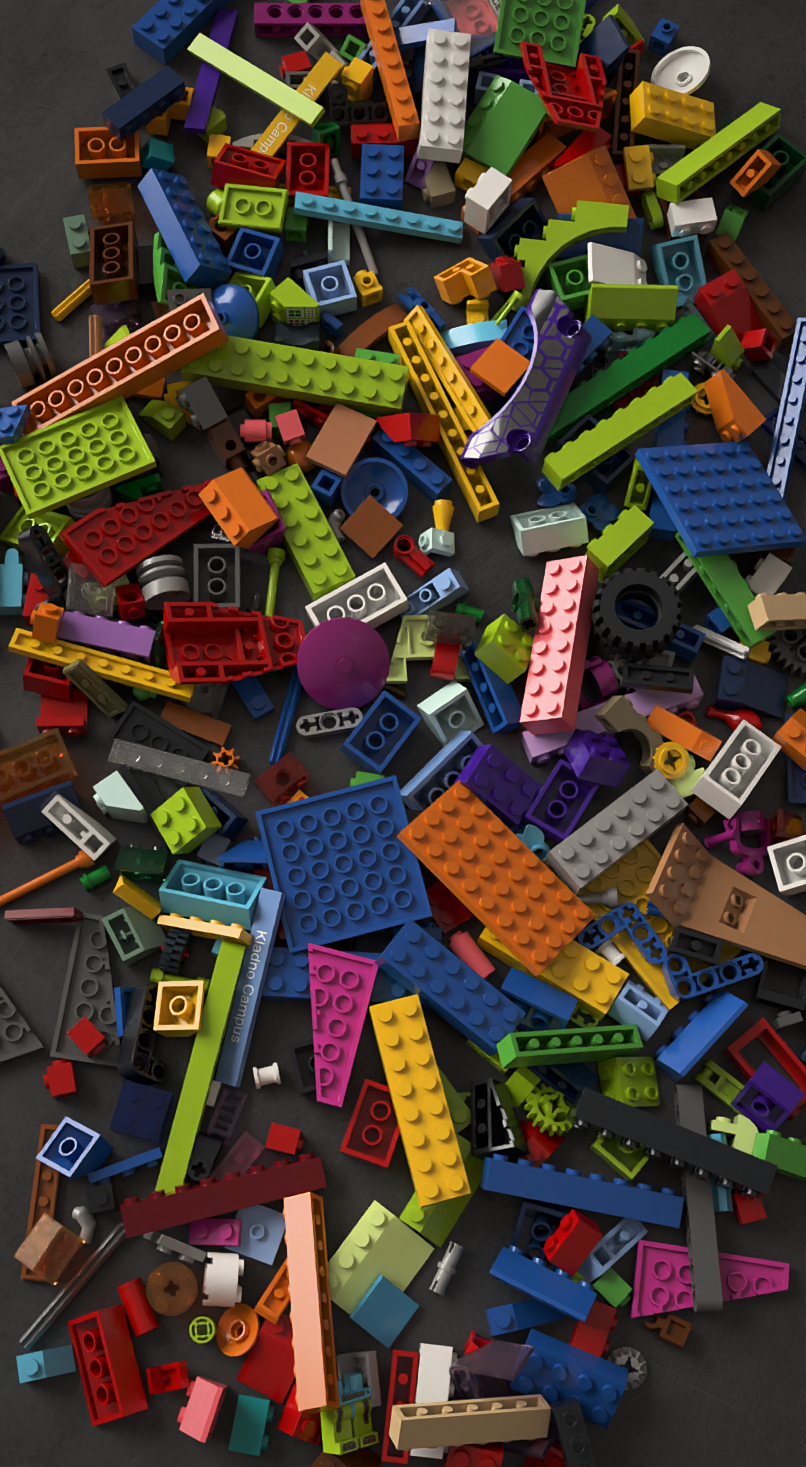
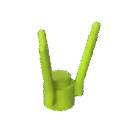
M515 290L490 321L497 320L495 324L499 325L511 309L518 312L521 306L528 308L527 303L530 299Z

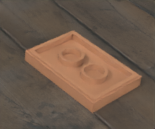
M336 403L308 451L306 460L346 478L376 427L377 421Z

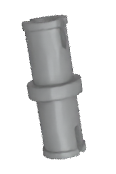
M452 1241L449 1242L450 1244L442 1262H438L437 1267L439 1269L429 1287L430 1290L443 1296L452 1274L455 1275L457 1272L455 1269L465 1249Z

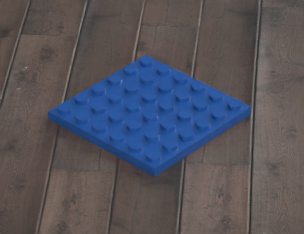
M748 441L639 448L635 453L638 462L693 558L801 547L806 544L805 534Z
M396 775L255 812L274 891L286 893L281 919L290 954L307 950L308 943L322 946L403 925L410 919L414 922L433 917L418 858L397 838V835L409 823Z

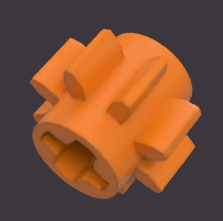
M222 747V751L218 754L213 753L216 761L211 762L212 768L218 767V776L224 773L230 777V773L233 770L239 771L235 763L240 762V756L234 757L235 750L233 748L228 751ZM224 759H228V765H224Z

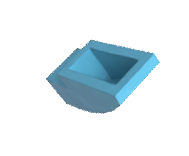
M497 320L463 325L441 332L440 335L452 354L471 353L490 346L497 338L501 339L507 330V320H502L499 325L495 324Z

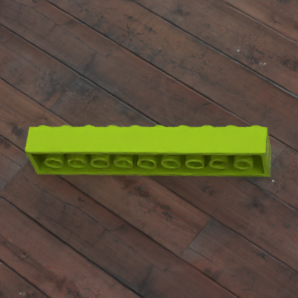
M228 336L230 341L181 368L183 378L187 381L194 382L206 376L209 383L215 386L331 406L339 403L350 409L383 415L402 414L409 381V366Z

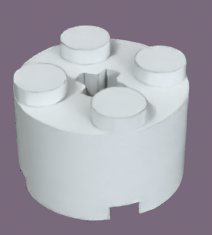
M207 1252L206 1257L211 1258V1262L205 1263L203 1293L208 1295V1300L203 1299V1306L234 1307L235 1303L241 1302L242 1287L238 1285V1276H243L244 1260L239 1259V1255L235 1253Z

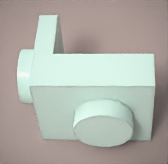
M432 527L420 535L418 544L420 550L425 555L430 552L449 557L455 554L454 533Z

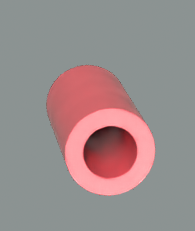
M458 931L449 938L451 943L448 947L455 956L461 958V961L486 980L497 970L467 931L464 933Z

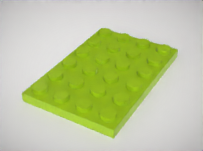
M123 396L22 436L17 442L0 445V457L29 520L157 467L155 459Z

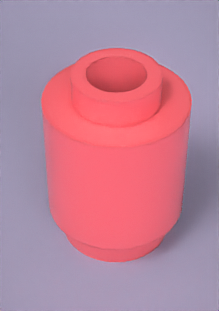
M245 419V423L240 424V438H245V442L272 440V422Z

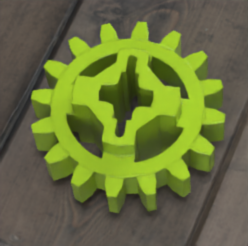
M544 1083L539 1088L535 1087L527 1096L525 1101L528 1103L524 1107L525 1110L530 1111L526 1116L527 1119L534 1120L532 1126H540V1133L547 1130L549 1136H553L555 1132L558 1136H562L564 1132L568 1133L573 1125L572 1122L567 1121L573 1105L564 1098L561 1092L555 1091L550 1086L546 1087Z

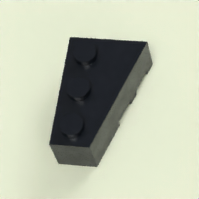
M492 1077L470 1082L471 1155L483 1161L485 1157L493 1158L494 1153L509 1156V1158L530 1155L507 1085Z

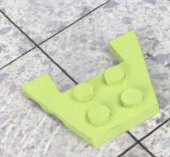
M442 614L403 616L386 684L407 683L406 661L433 660ZM459 653L454 680L456 682H471Z

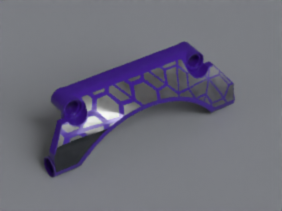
M537 289L532 296L526 310L534 332V346L530 364L520 385L509 401L495 416L469 437L459 459L461 464L468 468L477 469L480 463L511 457L512 453H518L527 463L536 462L542 455L544 446L592 340V336L578 320H572L574 314L554 290Z

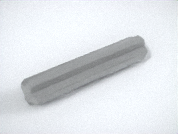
M700 625L692 627L705 633L702 642L742 660L749 658L751 651L749 647Z

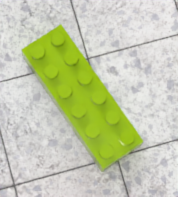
M298 463L258 479L257 488L260 492L266 489L270 491L284 520L287 530L282 541L313 602L354 580L355 574Z

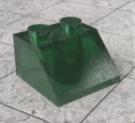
M130 844L128 847L120 848L115 863V871L118 877L123 875L133 882L163 884L169 875L171 855L164 847L153 846L151 849H142L140 845Z

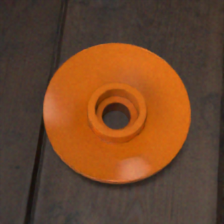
M243 1303L235 1304L234 1307L228 1308L221 1316L217 1326L216 1339L220 1350L224 1354L231 1357H239L246 1354L254 1346L259 1335L260 1321L258 1314L253 1311L254 1308Z

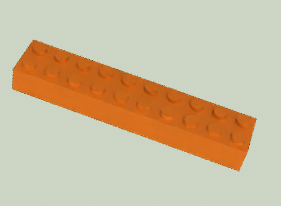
M202 293L11 403L13 406L27 404L31 409L30 416L23 428L25 436L119 396H123L125 400L230 340L214 305Z

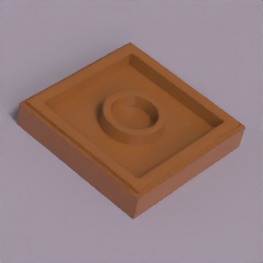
M369 495L340 529L374 559L403 525Z

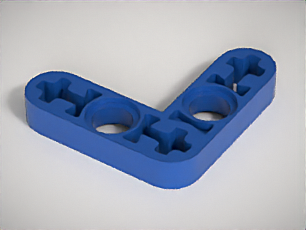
M631 902L621 904L585 927L577 937V943L592 951L625 930L648 964L658 966L667 957L665 946L638 907ZM623 909H626L627 911L632 910L633 914L631 915V918L633 919V921L636 922L637 919H639L640 921L639 923L635 924L632 929H630L629 927L632 924L630 918H624L622 916L624 913ZM603 921H611L615 926L614 931L611 933L604 932L601 927ZM596 927L599 935L592 940L593 945H590V943L584 944V934L588 937L596 932L593 928ZM637 928H644L648 932V938L639 940L635 936V930ZM651 939L654 941L651 944L653 950L661 952L659 960L656 957H650L652 950L649 946L646 949L643 948V945H646Z

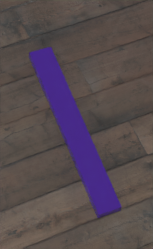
M218 8L209 39L228 50L236 27L238 10ZM202 62L185 121V133L205 135L222 73L205 62Z

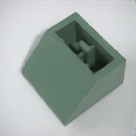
M128 906L102 918L126 967L160 950L161 946L165 945L167 938L161 926L157 924L156 916L151 920L134 907Z

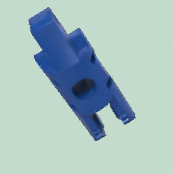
M413 287L408 288V296L405 293L398 295L397 299L410 312L417 305L423 306L438 332L440 333L444 330L446 322L441 318V315Z

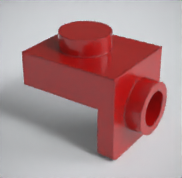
M186 1360L146 1369L150 1395L190 1387Z

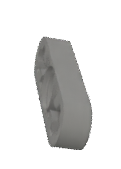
M354 707L306 715L298 719L296 731L304 739L349 732L356 728L363 719V715L359 709ZM353 714L355 718H358L356 719L354 724H351V721L347 720L349 719V715ZM339 716H342V720H347L343 721V726L341 727ZM326 718H333L336 721V725L328 729L323 726V721ZM316 720H319V731H317V726H314L316 725ZM306 722L309 726H314L310 727L309 732H305V729H300Z

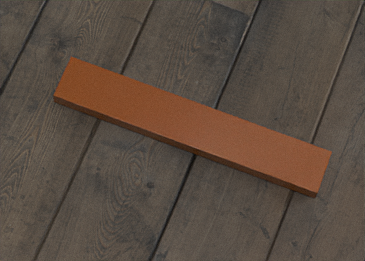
M41 1124L37 1155L59 1125ZM37 1159L20 1279L47 1282L61 1173Z

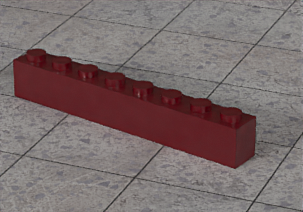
M313 1152L298 1155L299 1160L289 1162V1158L274 1161V1166L265 1168L264 1164L250 1167V1172L240 1174L239 1170L224 1174V1179L215 1181V1177H209L199 1180L200 1185L190 1187V1183L175 1186V1191L165 1193L164 1189L149 1193L150 1197L140 1200L139 1196L124 1199L125 1204L119 1205L125 1236L130 1238L325 1188L327 1184L321 1157L318 1155L314 1156Z

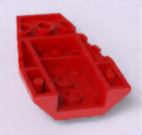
M521 41L520 48L525 70L549 117L557 125L598 132L606 86L601 58L580 53L576 67L573 69L545 62L541 45Z
M213 602L164 603L163 642L170 677L179 685L225 684L297 665L298 651L306 636L302 620L272 615L271 617L263 616L261 612L253 610L251 613L239 611L238 607L233 606L228 608L219 607L218 603Z

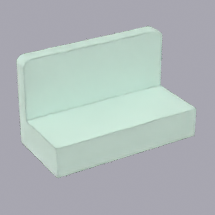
M328 220V264L345 260L346 265H350V224L333 223V221Z

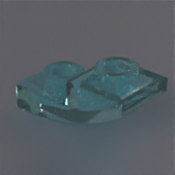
M634 328L632 335H627L624 332H612L607 350L630 351L633 348L638 349L643 346V343L648 338H654L655 331H649L646 328Z

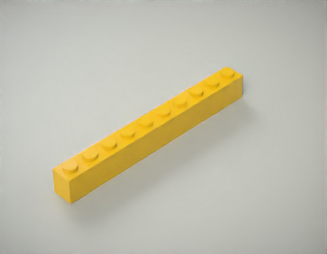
M409 320L388 327V342L394 354L400 355L399 364L409 366L408 383L423 413L439 415L441 442H438L476 522L479 523L497 516L499 502L481 465L479 464L477 469H471L459 461L468 439Z

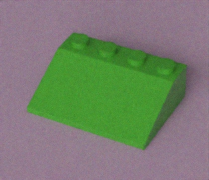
M496 75L464 126L461 159L464 160L466 157L487 167V170L493 167L509 177L548 115L539 96L512 80Z

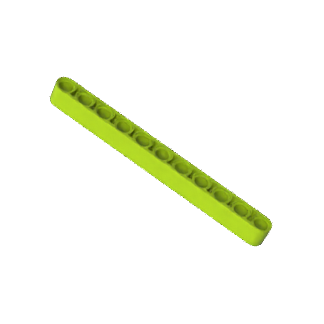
M223 940L221 943L202 1013L201 1029L196 1035L155 1191L164 1189L165 1193L175 1191V1186L186 1183L188 1165L201 1127L247 945Z

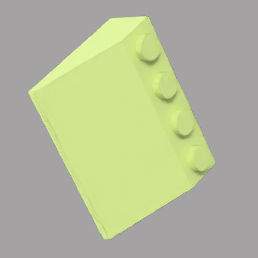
M374 1200L328 1262L331 1300L350 1315L380 1274L404 1292L434 1248Z

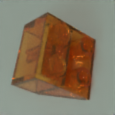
M44 1212L14 1257L47 1282L56 1286L86 1241Z

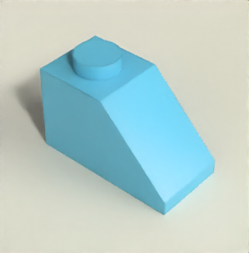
M73 1345L16 1356L20 1383L77 1371Z

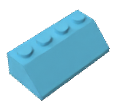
M178 859L159 889L162 912L176 913L189 918L194 916L208 922L217 920L226 926H231L232 923L244 926L245 930L251 931L261 888L266 889L267 877Z

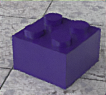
M575 729L563 750L577 778L618 788L631 766L617 739L609 734L601 735L591 730Z

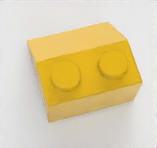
M159 982L153 1030L164 1037H189L199 1032L201 1029L206 982Z

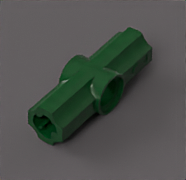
M522 577L515 580L512 585L514 597L511 603V611L516 612L521 631L530 633L531 631H536L540 625L538 618L540 599L534 597L530 579Z

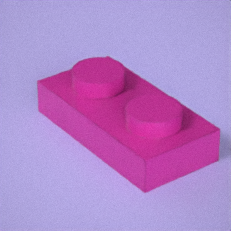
M200 1219L190 1222L189 1245L241 1246L242 1220Z

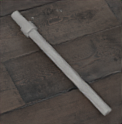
M334 158L330 160V165L334 173L335 185L339 187L343 200L353 202L347 187L346 175L342 172L338 159ZM352 224L368 270H373L377 277L379 272L362 226Z

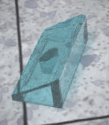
M689 298L686 299L682 309L683 315L687 317L694 312L710 330L704 344L716 339L717 335Z

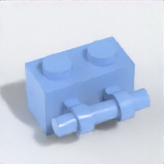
M628 980L610 1006L607 1014L622 1025L636 1024L640 1038L647 1042L659 1027L668 1009L657 996L655 998L643 990V986L640 984L636 985Z

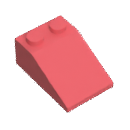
M197 1376L196 1381L191 1380L190 1387H188L186 1396L190 1397L187 1407L182 1406L177 1422L181 1423L179 1430L203 1443L210 1440L228 1386L201 1376Z

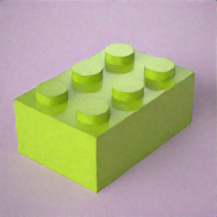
M635 505L629 510H623L617 517L618 521L614 525L611 523L607 525L602 531L603 535L598 540L594 538L586 547L588 550L585 555L599 568L598 581L601 584L611 577L648 541L654 522Z

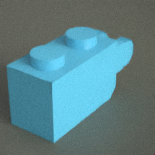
M9 548L5 554V564H0V615H22L27 594L26 586L29 585L30 574L26 572L21 563L22 559L19 552L15 548Z

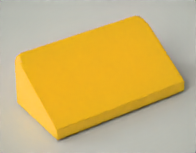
M123 875L119 877L113 891L115 895L151 920L161 912L160 901Z

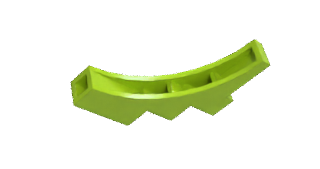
M577 200V207H572L571 220H575V222L549 219L548 226L543 228L542 239H546V241L520 238L519 245L515 244L514 258L521 261V265H525V267H522L525 287L518 289V292L530 299L527 304L529 305L537 283L546 270L547 265L561 252L576 242L591 236L605 233H626L629 205Z

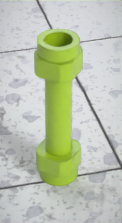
M153 968L150 976V982L157 984L159 982L205 981V994L208 993L210 987V979L203 977L193 979L161 971L159 968Z

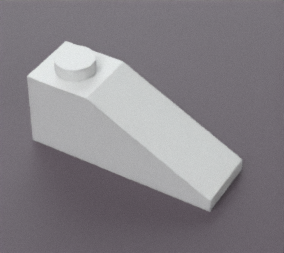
M57 794L41 811L94 861L101 857L116 840L99 822L60 794Z

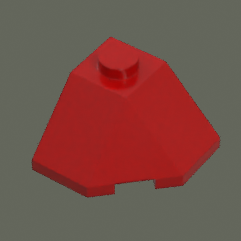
M519 1121L530 1155L514 1157L516 1161H518V1158L533 1161L532 1166L539 1167L565 1138L558 1136L556 1132L553 1136H549L547 1130L540 1133V1126H532L534 1121Z

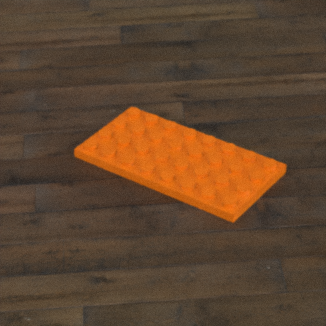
M459 779L397 835V838L537 977L596 915L471 790L462 785Z

